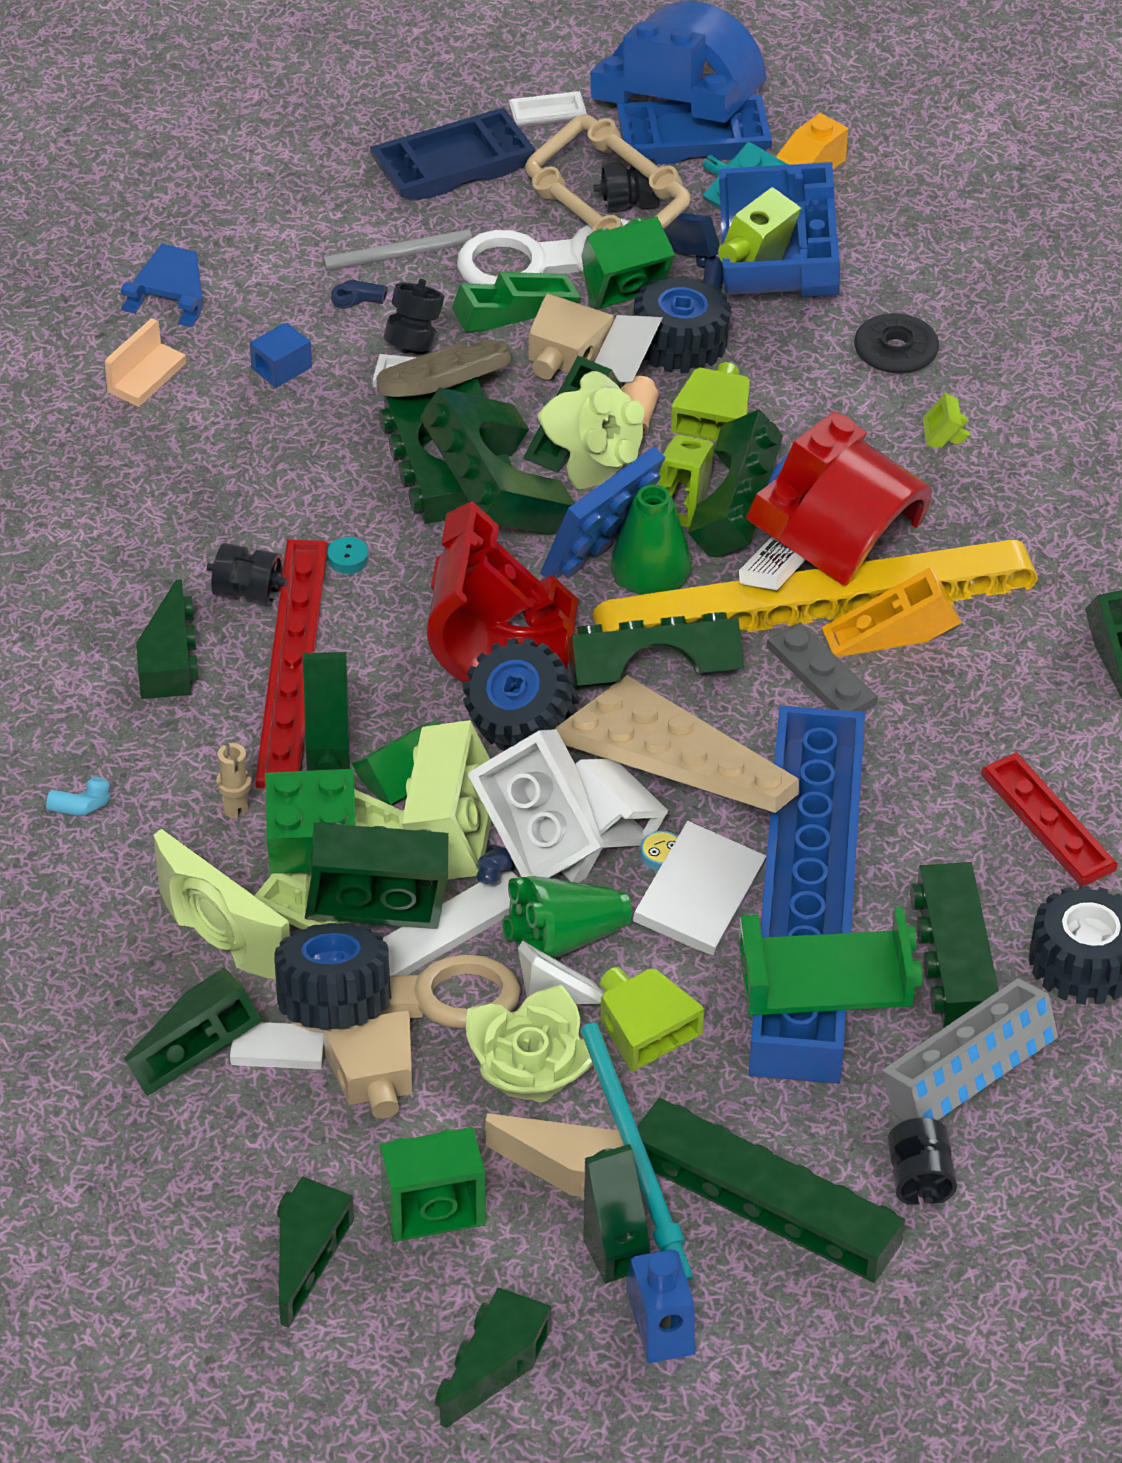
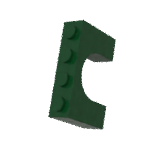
M477 377L445 388L484 397ZM436 392L402 397L384 396V409H379L380 425L383 433H391L389 436V447L392 458H400L401 460L398 467L402 485H410L411 487L408 491L411 509L413 513H421L424 524L445 521L447 513L469 503V500L446 461L430 455L423 449L427 443L432 441V438L422 423L420 416ZM508 454L497 455L503 462L512 466Z
M439 387L425 407L420 419L469 502L473 501L498 525L546 535L557 534L568 508L575 503L562 481L525 473L513 468L497 457V455L508 454L509 457L512 456L530 430L515 405Z

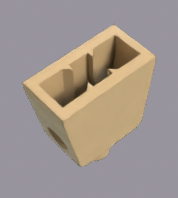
M547 294L529 332V360L534 361L532 364L534 373L538 377L547 380L551 379L558 369L569 373L577 356L594 361L614 322V315Z
M408 1010L382 1014L375 1019H368V1023L359 1026L354 1025L346 1029L323 1030L325 1056L348 1104L369 1102L372 1115L379 1119L392 1117L399 1111L397 1096L412 1094L410 1018Z

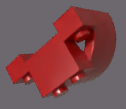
M833 411L793 442L778 478L756 494L746 519L831 578L846 586L854 580L860 566L874 544L900 513L912 520L911 525L917 528L922 524L929 509L932 490L929 484L865 442L864 439L867 432L855 425L850 418Z
M473 501L447 513L441 545L445 547V550L435 560L430 587L433 589V595L427 622L428 644L439 664L462 683L471 681L466 674L469 667H477L479 662L476 658L482 652L485 655L491 653L492 649L490 646L498 642L501 647L506 646L507 639L516 638L519 644H522L525 638L534 639L537 646L541 642L549 646L552 653L555 652L568 671L569 649L567 637L573 635L578 598L553 575L539 581L497 542L499 525ZM523 612L524 618L530 627L509 625L508 622L514 616Z

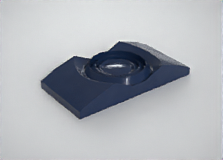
M504 107L370 147L371 156L400 197L413 199H429L449 193L458 185L467 184L475 179L492 180L508 175L526 164L528 158L536 152V149Z

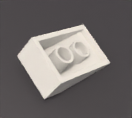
M557 729L538 731L467 773L521 877L538 876L551 878L604 847L578 769Z

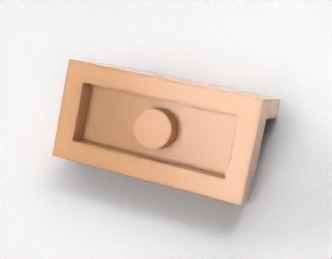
M153 318L148 320L105 360L108 393L138 407L186 364L185 354L161 343L159 321Z

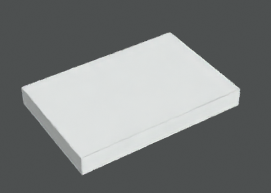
M687 821L635 910L633 921L694 949L714 955L763 868L767 856Z

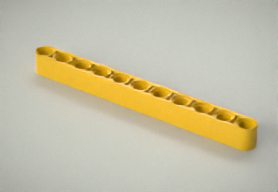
M1006 540L865 561L860 566L854 580L846 586L840 584L820 569L794 572L778 590L742 585L738 580L610 599L597 605L592 617L595 625L602 624L603 632L619 630L620 622L644 620V628L661 626V618L685 616L686 623L702 622L701 614L726 612L727 619L739 618L740 630L747 629L748 632L773 629V625L787 623L788 626H793L799 622L802 624L813 623L812 619L826 617L828 620L837 619L930 567L950 594L952 601L972 599L971 595L986 593V596L1011 593V589L1024 587L1026 590H1030L1036 584L1038 577L1023 542Z

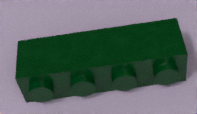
M972 862L919 865L918 882L912 883L910 886L912 909L920 910L922 916L917 918L919 944H927L928 952H924L923 956L926 979L934 978L935 986H932L930 989L931 1009L933 1014L941 1013L943 1028L999 991Z

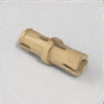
M229 743V757H227L225 745L221 746L217 753L220 773L217 776L216 783L217 789H219V793L222 795L224 813L230 818H238L239 808H241L242 816L249 811L248 792L252 784L251 777L246 771L245 748L237 743Z

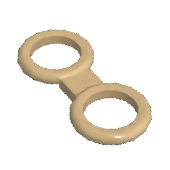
M464 954L451 956L430 964L420 975L390 976L391 999H389L387 1009L381 1011V1015L408 1010L409 1018H422L423 1013L431 1021L448 1028L466 1029L467 1009L454 1008L443 1004L433 995V989L440 982L461 974L480 975L490 979L500 987L501 994L489 1004L502 1005L510 1012L518 1004L521 988L516 974L502 962L478 955ZM293 1023L309 1031L323 1033V1030H320V1028H307L302 1026L301 1023Z

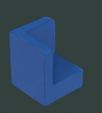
M283 323L250 342L251 369L275 388L312 368L311 341L288 323Z

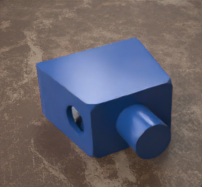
M672 1249L631 1258L626 1291L647 1363L695 1355L694 1302L679 1252ZM671 1315V1328H661L659 1326L660 1321L664 1317Z

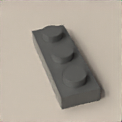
M801 622L767 639V648L830 709L864 712L877 705L878 696Z

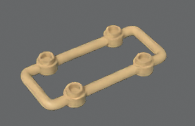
M590 115L575 117L533 153L525 165V171L533 179L532 185L539 196L543 199L559 200L593 228L592 232L601 228L614 229L623 226V224L615 215L601 216L566 188L565 180L557 168H541L543 164L584 129L588 131V137L597 150L604 153L614 151L649 178V185L657 197L666 201L673 200L655 216H658L663 229L684 212L691 201L690 193L682 186V179L677 170L672 166H662L660 168L620 138V131L614 121L609 118L597 120Z

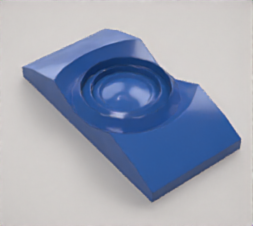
M762 94L751 95L725 123L691 117V103L662 100L625 104L617 103V115L622 139L647 159H655L657 165L675 164L687 158L698 159L713 155L720 161L733 160L748 141L763 150L772 147V138Z

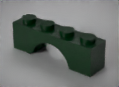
M760 409L721 426L714 452L730 470L722 484L708 498L696 506L688 534L710 557L718 558L751 544L756 525L747 520L746 517L756 494L769 484L783 437L776 424L771 422Z
M726 612L701 614L702 622L686 623L685 616L661 618V626L644 628V620L620 622L619 630L603 632L602 624L577 627L578 635L567 637L572 680L576 687L619 682L623 668L629 658L638 650L647 646H664L679 652L688 660L697 674L744 669L739 618L727 619Z

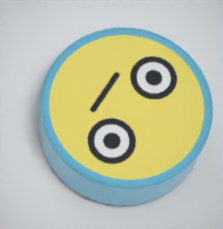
M655 831L645 836L641 842L640 849L642 862L650 869L659 871L678 836L668 831Z

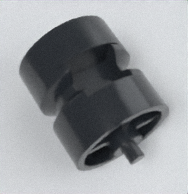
M649 159L657 166V162L655 159ZM620 162L602 163L600 184H594L593 191L601 192L604 201H607V205H605L606 212L624 210L629 207L631 201H635L641 209L659 207L660 198L656 196L649 185V178L633 166L627 169Z
M419 279L418 284L403 282L395 285L391 303L397 308V313L389 315L383 338L390 344L402 348V353L404 354L409 353L410 350L430 351L433 348L436 329L431 326V321L439 318L445 296L438 290L425 286L426 280Z
M223 543L216 554L214 564H207V571L212 572L211 590L213 595L237 600L241 595H244L247 602L271 606L274 599L269 598L270 592H277L280 585L287 586L288 578L282 577L283 559L279 553L257 549L253 554H250L247 547Z
M913 1118L896 1125L888 1135V1145L891 1163L894 1166L893 1176L898 1199L907 1205L919 1204L918 1196L923 1198L925 1203L930 1204L943 1203L950 1199L957 1190V1181L953 1160L951 1159L952 1152L947 1127L942 1122L932 1118Z

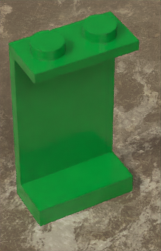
M894 907L892 931L762 938L759 915L740 916L738 945L748 1016L912 1007L915 988L922 987L921 961L913 960L912 952L916 951L914 925L906 924L904 907Z

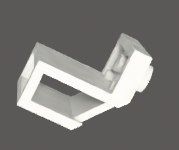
M581 759L575 764L604 847L641 846L645 836L658 830L668 810L619 762L610 759ZM650 818L645 829L634 819ZM602 848L561 872L571 882L578 883L587 878Z

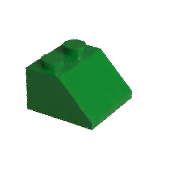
M658 216L646 220L637 218L631 220L625 226L610 230L608 228H601L587 236L581 258L589 306L598 310L634 300L636 294L640 293V288L644 285H650V281L655 279L663 280L664 277L668 276L675 253Z

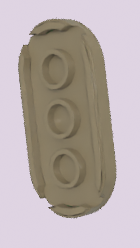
M485 340L478 342L477 346L467 347V344L460 343L439 349L380 371L376 378L377 392L384 396L402 397L436 392L439 387L448 388L510 364L512 360L509 346L505 342Z

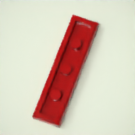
M1017 752L982 768L981 776L1079 886L1088 885L1117 871L1118 863Z

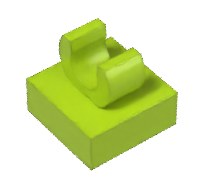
M944 393L922 418L926 445L932 448H942L948 440L954 444H960L965 442L971 435L969 431L963 429V426L968 422V418L960 413L958 398Z

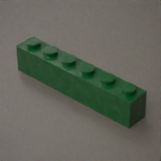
M659 1097L637 1126L655 1174L874 1284L902 1244L905 1219L898 1216L890 1208L878 1206L856 1195L851 1189L843 1185H836L815 1175L807 1167L795 1165L773 1154L765 1146L755 1145L733 1134L722 1125H714L692 1114L684 1106L674 1105Z

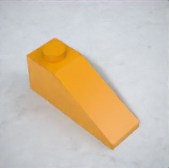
M818 113L793 133L776 157L789 165L832 162L833 169H835L846 160L849 128L822 113Z
M930 567L822 626L831 652L836 657L928 642L961 624L962 621L950 594Z

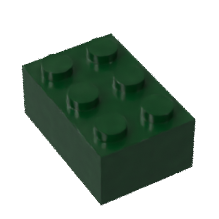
M335 822L328 824L314 823L306 874L305 919L438 929L448 879L449 833L433 832L427 829L407 830L384 826L343 825Z

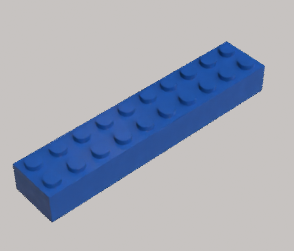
M779 705L775 765L799 779V794L776 813L770 811L761 917L762 938L851 933L865 712ZM846 1010L753 1015L749 1076L840 1084Z

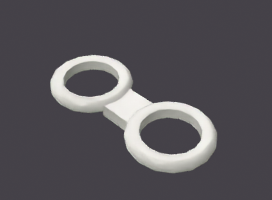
M620 219L623 226L630 222L626 219ZM587 224L579 229L572 239L539 243L527 234L513 230H492L480 233L468 240L458 252L457 268L463 279L469 284H495L497 277L480 271L474 265L473 260L486 249L511 247L522 251L531 261L528 268L521 273L564 274L580 271L584 273L581 254L586 238L592 233L593 228Z

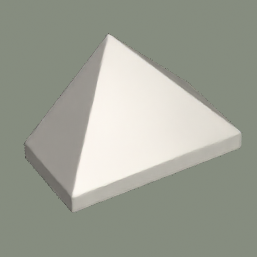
M524 941L521 942L518 952L527 997L539 990L563 985L575 1004H601V996L604 992L591 979Z

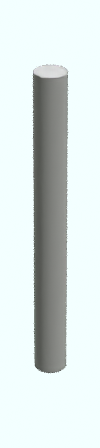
M470 229L324 256L323 264L326 271L460 246L470 240L472 234Z

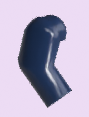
M716 254L712 257L696 255L697 266L705 268L703 277L705 283L718 287V292H721L723 262L720 260L719 255Z
M352 279L336 285L331 292V300L340 309H347L364 301L383 304L388 288L384 285Z
M495 844L490 845L486 849L485 855L481 856L476 866H479L476 874L478 882L490 885H497L500 882V872L509 871L514 865L508 850Z

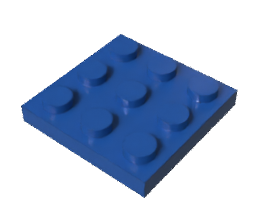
M655 446L568 508L541 569V575L545 578L553 575L557 579L564 574L569 578L582 567L584 558L591 553L598 557L609 548L613 541L612 538L620 533L638 491L646 485H656L661 478L659 471L666 457Z

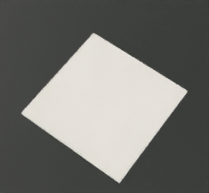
M617 315L595 363L612 369L619 382L632 383L663 317Z

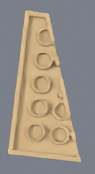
M628 675L556 727L566 746L774 813L799 794V779Z

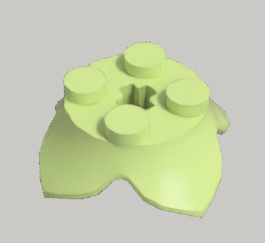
M598 371L584 374L580 380V390L565 392L552 398L537 415L546 435L553 443L568 449L570 452L566 465L567 473L576 489H584L602 484L615 475L622 467L636 460L643 438L642 420L644 418V408L639 401L632 400L616 383Z
M563 985L533 993L525 999L520 1008L515 1012H510L499 1004H483L467 1009L466 1037L471 1050L481 1065L480 1073L487 1082L510 1097L545 1102L554 1094L560 1092L568 1083L573 1082L585 1073L593 1064L584 1039L581 1040L579 1038L580 1016L578 1007Z

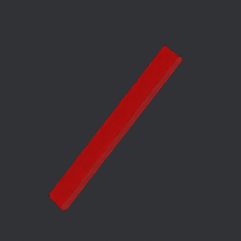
M287 539L282 577L288 578L287 586H281L255 780L256 788L266 789L265 773L301 771L305 742L303 653H315L328 541Z

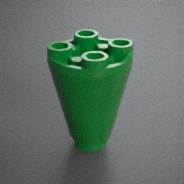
M646 485L638 491L633 499L612 551L611 572L618 586L641 595L677 590L685 584L691 575L692 556L675 503L669 491L660 485Z
M538 876L511 878L508 883L510 898L509 915L504 916L502 928L504 937L508 942L515 941L517 947H519L521 942L524 941L556 959L619 932L622 927L628 926L632 919V906L628 895L624 891L618 892L614 888Z

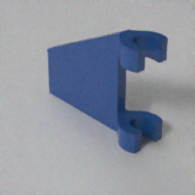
M161 243L135 280L123 284L121 295L127 296L121 306V310L136 314L147 293L178 300V308L184 309L178 324L193 327L203 308L197 252Z

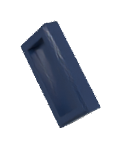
M681 213L664 228L665 234L675 253L708 257L718 254L720 243L711 216Z

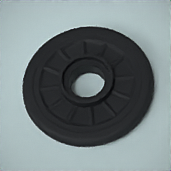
M887 313L865 321L855 334L854 345L858 355L868 365L885 372L907 373L924 368L934 360L939 350V339L933 328L925 321L907 314ZM897 339L904 341L906 344L894 346L889 344L888 341Z

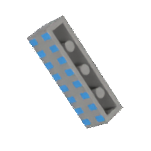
M1017 978L884 1068L882 1074L892 1111L904 1121L913 1118L939 1120L1057 1039L1058 1034L1049 994Z

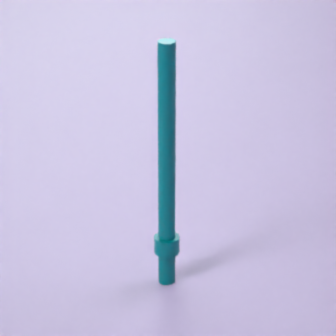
M596 1022L586 1024L580 1028L623 1145L630 1144L633 1149L639 1187L656 1229L652 1234L659 1252L672 1249L677 1250L687 1282L694 1279V1275L682 1246L686 1242L679 1223H673L599 1026Z

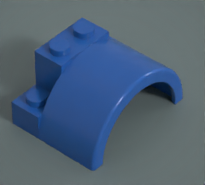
M679 1L659 8L644 22L637 23L623 37V42L617 47L613 55L605 57L590 71L591 99L625 104L637 93L691 103V117L724 123L766 81V70L762 54L749 31L728 12L714 5L699 1ZM706 60L715 70L716 74H710L702 78L703 66Z
M832 162L720 169L719 190L722 244L725 241L734 216L772 187L795 204L798 203L797 205L802 208L782 260L730 263V259L722 258L725 294L801 291V297L840 295V260Z

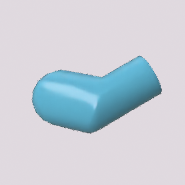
M92 777L86 783L87 790L79 794L52 789L47 797L46 808L48 811L79 817L85 816L107 805L111 794L108 793L110 783L105 778Z

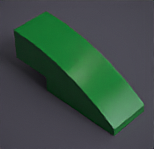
M499 272L495 284L460 283L452 309L465 332L487 331L536 318L547 294L575 303H579L581 297L567 274Z

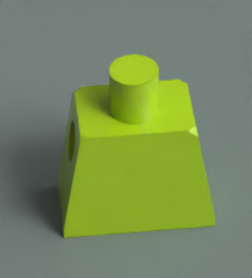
M773 187L734 216L725 241L718 249L720 260L728 258L730 263L782 260L802 208Z
M729 362L720 363L716 370L695 369L672 404L671 432L717 441L722 424L748 414L750 379L747 376L739 375V369Z
M675 435L663 454L666 458L659 471L661 478L658 481V485L665 487L669 491L670 496L673 497L678 483L687 484L685 490L689 492L683 504L688 508V514H678L682 526L690 527L696 506L705 500L711 485L714 443L699 438Z
M614 967L602 976L600 986L606 992L601 996L600 1020L632 1072L703 1034L704 1008L657 969H647L630 979L620 967Z

